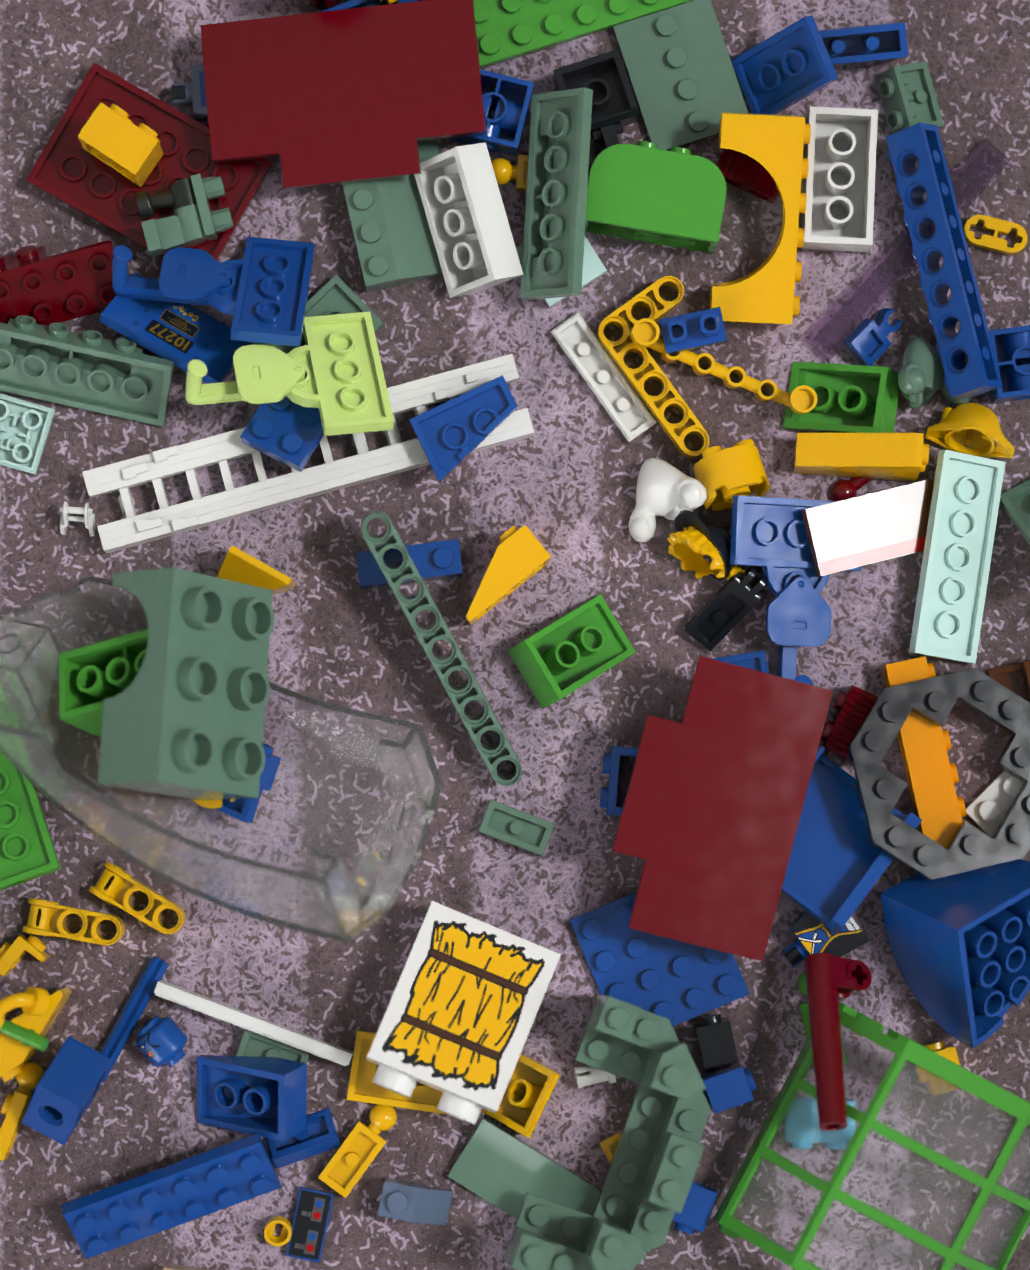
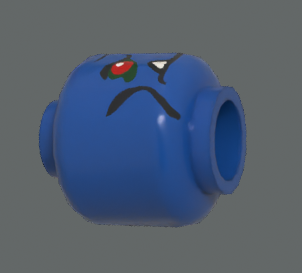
M156 1015L136 1033L139 1036L136 1042L137 1048L154 1067H160L167 1063L171 1068L186 1055L182 1049L187 1044L188 1038L170 1017L160 1019Z

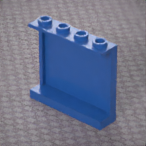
M821 746L817 751L781 893L838 934L892 862L893 858L870 844L866 830L868 826L864 809H861L855 785L856 779L825 757L823 752L826 748ZM896 808L891 812L915 829L922 821L912 812L908 816H905Z

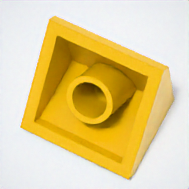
M521 1053L497 1112L491 1113L484 1109L481 1111L523 1136L530 1138L560 1073Z

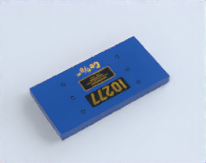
M135 272L132 274V277H142ZM116 295L102 312L99 322L156 355L174 362V365L188 372L187 365L191 360L197 359L204 362L208 371L202 377V381L207 384L223 382L234 368L233 355L235 351L251 343L231 340L230 327L194 306L184 303L124 298Z

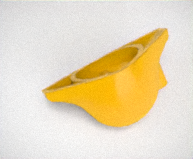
M965 403L954 409L951 407L943 408L940 423L928 427L924 437L951 451L984 458H1012L1015 451L1014 446L1003 435L995 413L978 403Z

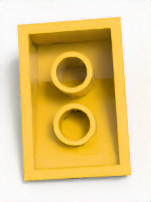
M514 525L499 537L501 544L494 553L466 615V621L470 626L550 562L551 556L526 525H523L520 529Z
M65 987L49 996V1007L44 1015L38 1017L22 1013L10 1022L28 1030L33 1029L35 1033L45 1037L72 993L70 988ZM0 1033V1078L6 1083L23 1072L21 1069L23 1064L32 1059L37 1049L32 1046H25L23 1042Z

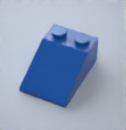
M197 1056V1123L251 1135L259 1133L260 1137L283 1142L306 1130L307 1063L278 1057Z

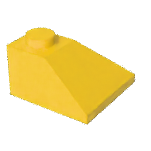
M233 545L230 546L217 575L218 578L273 590L272 595L293 590L296 584L292 578Z

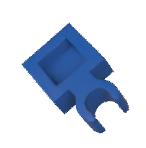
M881 309L877 314L876 321L866 318L844 341L861 365L872 366L891 345L886 336L890 332L897 331L903 322L900 319H895L889 325L888 317L894 312V309Z

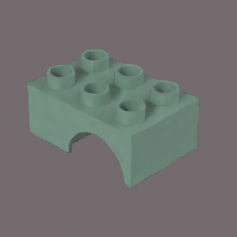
M175 567L113 573L112 587L129 590L138 598L143 606L148 623V645L144 662L134 681L120 694L104 699L98 784L195 800L259 798L260 775L265 767V752L262 746L265 704L270 695V683L267 677L269 638L275 624V615L272 608L273 590Z

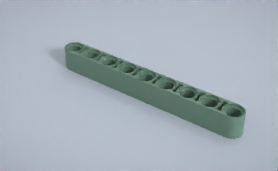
M378 509L368 511L361 520L363 537L490 774L502 786L515 784L522 775L519 758L396 527L386 512ZM373 518H381L387 524L386 530L380 535H373L367 530V524ZM392 548L400 550L403 554L401 562L394 566L386 564L383 560L384 553ZM413 579L419 584V589L414 595L406 596L401 593L399 587L404 580ZM421 610H430L435 614L433 623L428 626H422L417 623L416 616ZM439 640H446L451 644L450 652L444 656H438L432 651V646ZM453 671H464L467 674L466 682L460 686L450 684L448 677ZM472 700H477L483 704L481 713L475 716L468 715L464 711L466 704ZM493 730L499 734V739L494 745H485L480 741L485 731ZM501 761H512L515 764L513 772L508 775L499 774L496 769Z

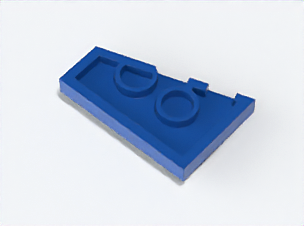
M502 375L409 419L438 482L440 483L518 406Z

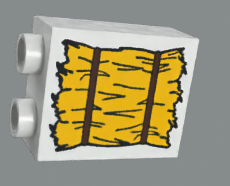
M432 901L366 1058L367 1061L379 1065L372 1082L411 1098L417 1082L443 1092L437 1110L473 1125L476 1124L481 1109L491 1113L497 1112L561 954Z

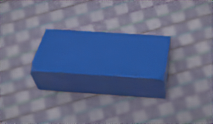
M329 1108L306 1115V1130L284 1142L266 1138L272 1161L277 1169L341 1146Z

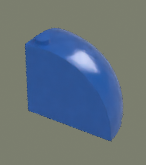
M1017 859L928 881L915 874L881 893L887 937L895 961L907 985L922 1007L946 1032L971 1048H975L998 1030L1004 1023L1002 1017L1012 1005L1018 1007L1030 989V861Z

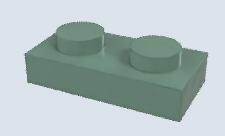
M490 800L478 832L543 856L555 824Z
M245 1029L236 1056L278 1057L307 1063L310 1053Z

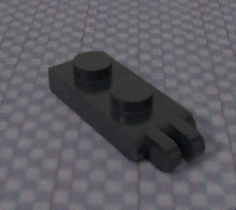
M749 568L742 576L735 573L685 625V631L711 652L760 601L763 596L760 590L765 586L767 580L760 576L751 585L749 582L757 573L753 568Z

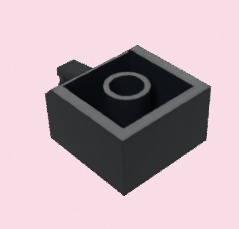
M619 49L553 70V82L556 91L582 87L593 90L590 137H593L594 142L602 140L605 149L620 144L617 134L624 133V126L638 122L639 110Z

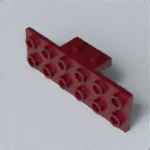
M107 240L47 257L44 246L36 248L32 245L18 249L15 254L4 257L0 255V322L8 324L10 318L15 319L17 316L27 315L33 317L36 320V324L49 326L51 323H61L104 311L117 295L113 291L112 250L114 249L112 242Z

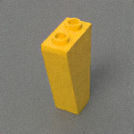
M797 433L793 473L916 482L919 473L925 472V467L928 465L929 444H923L924 433Z

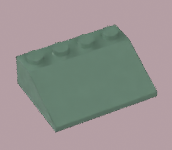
M436 139L418 141L420 163L440 154ZM414 175L342 183L367 293L443 276Z

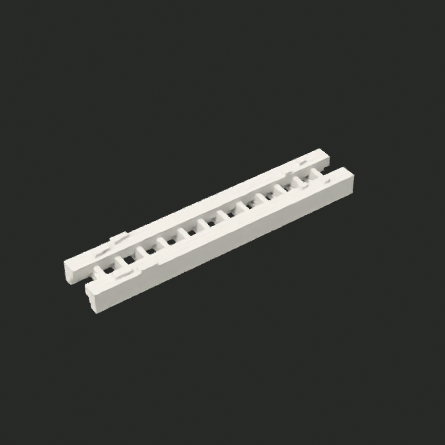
M513 354L387 388L394 419L393 430H385L389 446L369 451L364 433H353L358 454L334 461L328 438L323 436L319 443L325 464L303 469L301 472L291 468L292 473L268 479L261 452L241 441L240 436L246 427L83 471V477L90 498L120 491L118 499L125 519L97 526L103 550L108 554L430 465L418 438L405 442L401 441L394 415L414 410L415 415L418 416L428 411V405L452 400L502 375L507 384L519 381ZM528 408L514 411L471 453L534 436ZM252 454L259 482L235 488L228 460ZM219 463L226 491L202 497L195 470ZM186 473L193 500L169 506L162 479ZM153 482L160 509L136 515L129 488Z

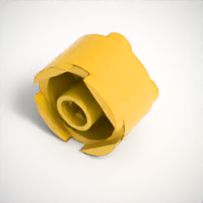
M752 439L742 440L733 447L723 450L721 446L710 447L702 452L703 459L693 465L692 470L695 479L699 480L707 491V499L704 502L706 509L710 505L713 511L732 509V496H749L756 492L757 497H761L770 489V483L758 448L754 445Z

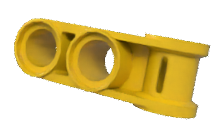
M107 860L105 861V870L96 885H91L89 888L92 894L111 905L119 907L160 933L173 934L183 928L186 922V914L180 905L133 878L130 873ZM114 877L112 883L110 884L109 888L107 889L109 883L111 882L112 878ZM137 891L144 892L149 898L148 906L141 911L135 909L131 903L132 895ZM165 909H173L178 915V923L173 928H167L161 922V914Z
M28 897L30 910L27 925L23 926L22 932L48 937H61L98 945H112L123 938L125 925L123 920L117 915ZM72 913L79 915L83 921L82 929L78 933L70 932L66 926V919ZM104 920L112 921L117 927L116 935L112 939H106L100 933V925Z

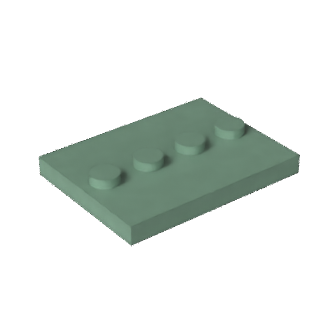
M693 0L613 26V32L651 143L657 144V149L670 151L671 147H683L719 135L720 112L748 113L711 0Z

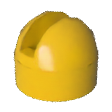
M274 1216L265 1224L264 1237L269 1244L283 1246L291 1239L292 1226L287 1218ZM276 1224H282L280 1237L273 1235Z

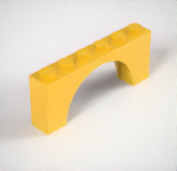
M720 112L718 147L739 151L758 161L774 180L782 202L780 234L776 245L766 260L754 271L739 279L724 283H710L709 309L720 307L723 321L792 324L793 316H799L800 296H794L795 282H801L802 262H797L796 257L797 248H803L804 227L798 226L799 213L805 214L806 193H801V179L808 178L809 167L808 158H803L804 144H810L811 124H805L804 116Z

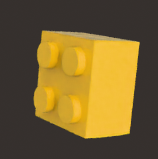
M100 103L77 137L84 150L139 187H142L164 154L160 146L161 141L157 138L158 134L143 123H140L138 127L128 119L129 114L112 103L110 107H107Z

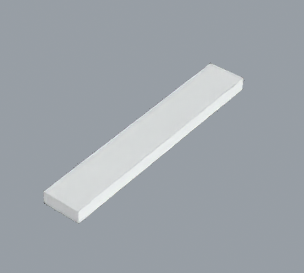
M162 980L158 981L154 991L155 995L343 1066H349L354 1053Z

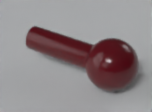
M853 477L850 480H837L830 488V498L832 501H839L856 497L857 491L873 479Z

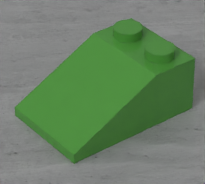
M792 362L788 393H791L798 386L806 385L814 389L818 400L815 408L807 414H797L790 407L786 406L783 422L784 429L806 433H894L900 389L898 386V374L891 368Z
M601 594L507 650L542 709L561 700L635 653L634 648Z

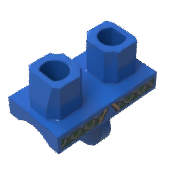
M720 307L659 320L666 354L727 342Z

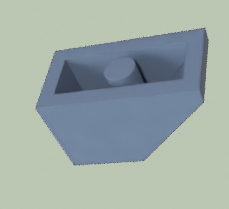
M386 1177L377 1215L411 1223L446 1225L453 1191Z

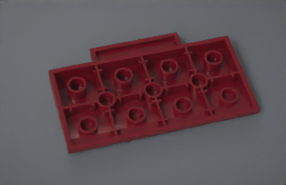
M423 0L201 25L212 161L215 163L281 156L283 185L285 189L418 175L421 174L418 141L487 134L473 0Z
M697 655L680 723L651 715L646 717L612 851L644 859L627 924L628 928L763 961L829 709L832 690Z

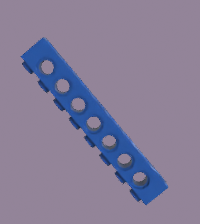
M918 123L886 136L888 144L887 155L894 168L896 176L895 188L902 200L904 208L903 220L910 232L912 240L911 252L918 264L921 276L919 283L926 297L929 309L927 313L928 320L934 329L937 341L936 352L942 361L945 373L944 384L951 398L968 399L1003 387L938 127L937 125ZM918 159V168L915 170V162ZM926 191V193H927V198H926V201L923 202V195H924V192ZM933 223H934V225H935V231H934V234L932 235V234H931V227H932V225H933ZM941 256H942V257H943V265H942V267L940 268V266H939V260H940V258H941ZM951 289V298L948 301L947 293ZM957 322H959L960 325L958 333H956L955 330ZM965 354H967V357H968V362H967L966 367L964 366V356H965Z

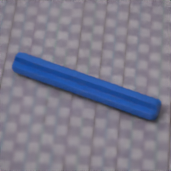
M153 956L150 959L99 1051L101 1054L111 1058L102 1082L109 1075L151 999L158 981L162 979L168 968V963L159 957Z

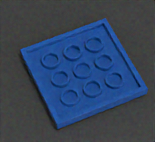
M636 892L570 919L600 994L638 1006L645 1011L665 1017L670 1020L672 1027L750 994L733 954L628 928L627 924Z

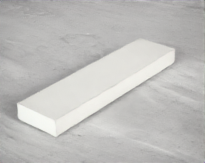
M579 312L550 332L628 443L657 423Z

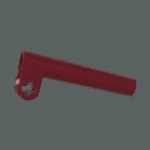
M817 953L805 957V972L819 1129L837 1131L847 1128L839 1000L846 999L853 991H863L869 988L872 976L869 968L862 961L837 957L829 953Z

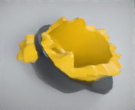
M690 510L679 512L674 521L677 532L671 533L667 540L671 544L668 547V553L681 560L680 567L682 570L695 571L696 579L710 575L717 580H729L735 573H738L740 576L745 573V570L737 565H730L731 535L725 528L715 523L704 524ZM703 555L710 556L712 562H708L707 560H705L703 558Z

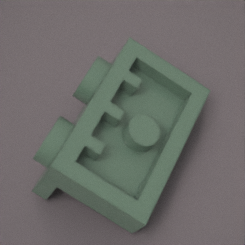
M927 61L893 66L876 77L878 93L883 101L886 123L891 134L918 123L937 125L938 129L944 126Z

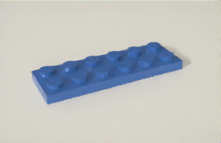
M259 1133L67 1202L62 1204L61 1208L62 1214L85 1258L88 1259L281 1188V1184Z

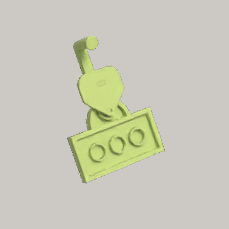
M370 311L305 317L303 334L306 345L296 347L287 354L271 344L245 345L238 348L233 355L236 381L202 384V377L208 371L205 363L196 359L191 360L187 365L185 397L187 402L192 405L246 401L252 404L274 403L281 401L286 396L293 403L303 407L319 408L324 436L393 430L394 426Z

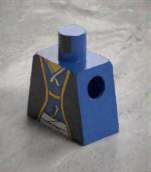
M804 910L788 927L797 940L781 952L794 968L809 955L829 953L841 957L866 944L869 939L852 917H850L840 932L836 934Z

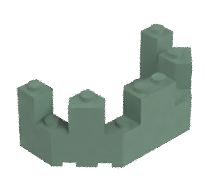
M597 994L574 1060L639 1084L593 1214L589 1215L527 1192L503 1258L511 1268L516 1270H624L647 1259L644 1253L664 1244L675 1211L682 1213L705 1147V1145L700 1144V1140L711 1111L703 1093L706 1087L686 1044L679 1042L669 1019L616 998Z

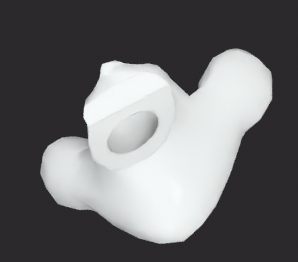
M658 458L646 459L638 475L636 504L628 524L630 535L637 542H648L654 537L657 516H663L668 520H675L680 511L690 510L692 512L706 501V488L699 480L687 476L664 460Z

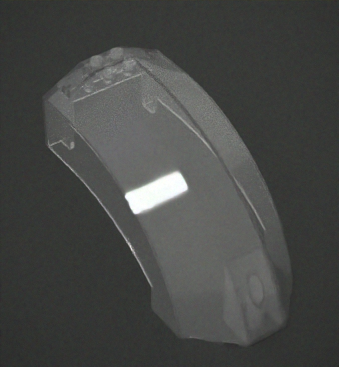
M89 576L77 581L79 586L61 594L56 589L32 599L33 605L16 612H13L12 608L0 612V750L31 784L88 832L153 874L192 894L251 918L285 928L349 943L389 912L421 857L442 788V782L421 724L327 703L269 682L270 695L265 704L262 743L274 747L272 754L280 757L281 760L271 790L262 791L252 823L242 822L216 809L202 807L192 799L98 784L101 736L90 734L60 720L59 654L148 629L143 606L138 598L129 590L112 587L113 580Z

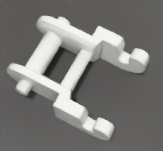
M64 501L63 507H60V512H62L60 519L61 535H66L69 521L85 522V527L89 529L90 537H95L96 518L93 509H90L89 503L86 502L84 507H71L67 501ZM70 514H84V517L70 516Z

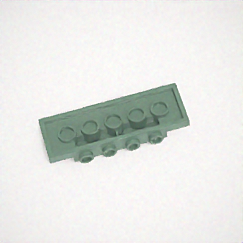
M585 87L532 95L522 271L524 275H521L520 298L535 300L581 296L593 90Z
M20 315L15 319L10 318L8 324L0 322V391L163 427L167 417L174 362L143 354L144 347L136 346V342L126 337L118 338L116 341L103 339L102 333L95 330H86L80 334L69 331V326L63 323H51L49 326L36 324V320L27 315Z

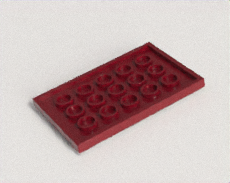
M93 63L26 180L33 186L148 250L141 222L150 219L157 220L175 214L173 207L154 209L155 215L153 217L141 219L135 193L148 191L150 196L170 190L175 181L190 178V176L201 174L202 178L221 176L226 196L209 200L210 209L212 212L229 207L234 227L217 233L218 239L207 240L185 247L205 250L218 261L270 171L272 163L264 158L215 163L212 161L209 127ZM100 103L107 107H110L112 103L129 114L128 119L138 127L140 123H143L158 134L157 138L161 141L160 146L164 154L142 187H139L84 150L77 136ZM160 254L157 256L163 258L164 254Z

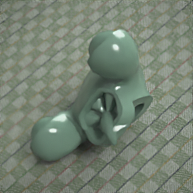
M916 336L908 341L903 357L898 363V386L909 402L910 408L915 409L926 404L938 390L950 404L959 406L968 403L971 398L950 397V393L944 384L945 373L942 361L937 355L936 347L922 336Z

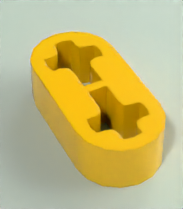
M977 214L970 217L963 227L968 244L993 252L1015 255L1027 243L1028 236L1026 230L1021 225L1002 219ZM978 222L983 223V229L993 232V235L984 234L980 239L974 238V232L970 231V227H975ZM1011 230L1015 231V237L1020 239V243H1015L1010 248L1007 246V240L997 238V235H1008Z

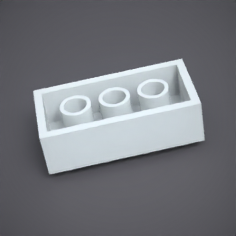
M809 107L805 124H811L810 144H805L804 158H808L809 167L808 178L803 179V193H806V211L801 217V227H804L803 248L800 249L868 252L872 247L878 110Z
M486 142L456 146L421 162V174L414 176L449 297L478 293L524 275Z

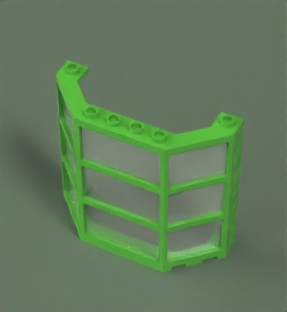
M839 1002L847 1128L837 1131L819 1129L810 1033L714 1217L721 1224L719 1230L737 1240L741 1236L790 1266L793 1270H1005L1030 1223V1103L890 1028L887 1034L882 1033L885 1028L884 1025Z

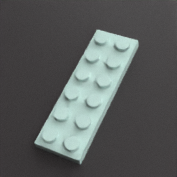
M939 450L909 653L976 664L1005 462L950 450Z

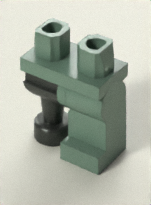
M201 174L190 176V178L175 181L170 190L150 196L148 191L135 193L141 219L153 217L155 215L154 209L173 207L175 215L141 222L148 251L152 257L164 254L173 248H185L207 240L218 239L217 233L234 227L229 207L212 212L210 209L209 200L226 196L221 176L202 178Z

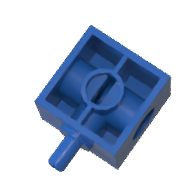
M480 69L487 134L452 137L451 140L466 145L486 142L488 153L498 152L517 157L534 93V82Z
M1030 325L990 330L989 333L1003 387L990 391L991 404L1030 399Z
M68 1036L39 1081L22 1123L65 1146L93 1101L111 1062V1058Z

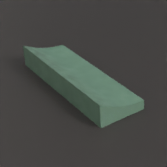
M484 1116L447 1175L515 1219L519 1216L527 1192L589 1215L593 1214L601 1192L599 1187ZM637 1264L630 1266L624 1270H634Z

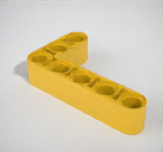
M664 276L604 318L598 328V340L680 454L688 459H698L702 457V452L708 449L710 444L707 431L647 349L637 346L631 339V329L638 321L631 314V310L639 305L645 306L650 312L649 319L657 322L680 305L684 295L682 282L674 276ZM664 286L673 287L677 292V298L673 301L663 300L659 295L660 288ZM610 325L618 326L623 336L617 341H610L605 337L604 329ZM632 352L639 354L643 364L635 369L629 368L624 363V356ZM649 380H656L662 385L663 392L657 396H650L645 392L644 384ZM669 407L678 408L682 413L683 419L677 424L669 423L664 417V411ZM691 434L699 436L703 443L702 448L698 451L688 450L684 444L686 436Z

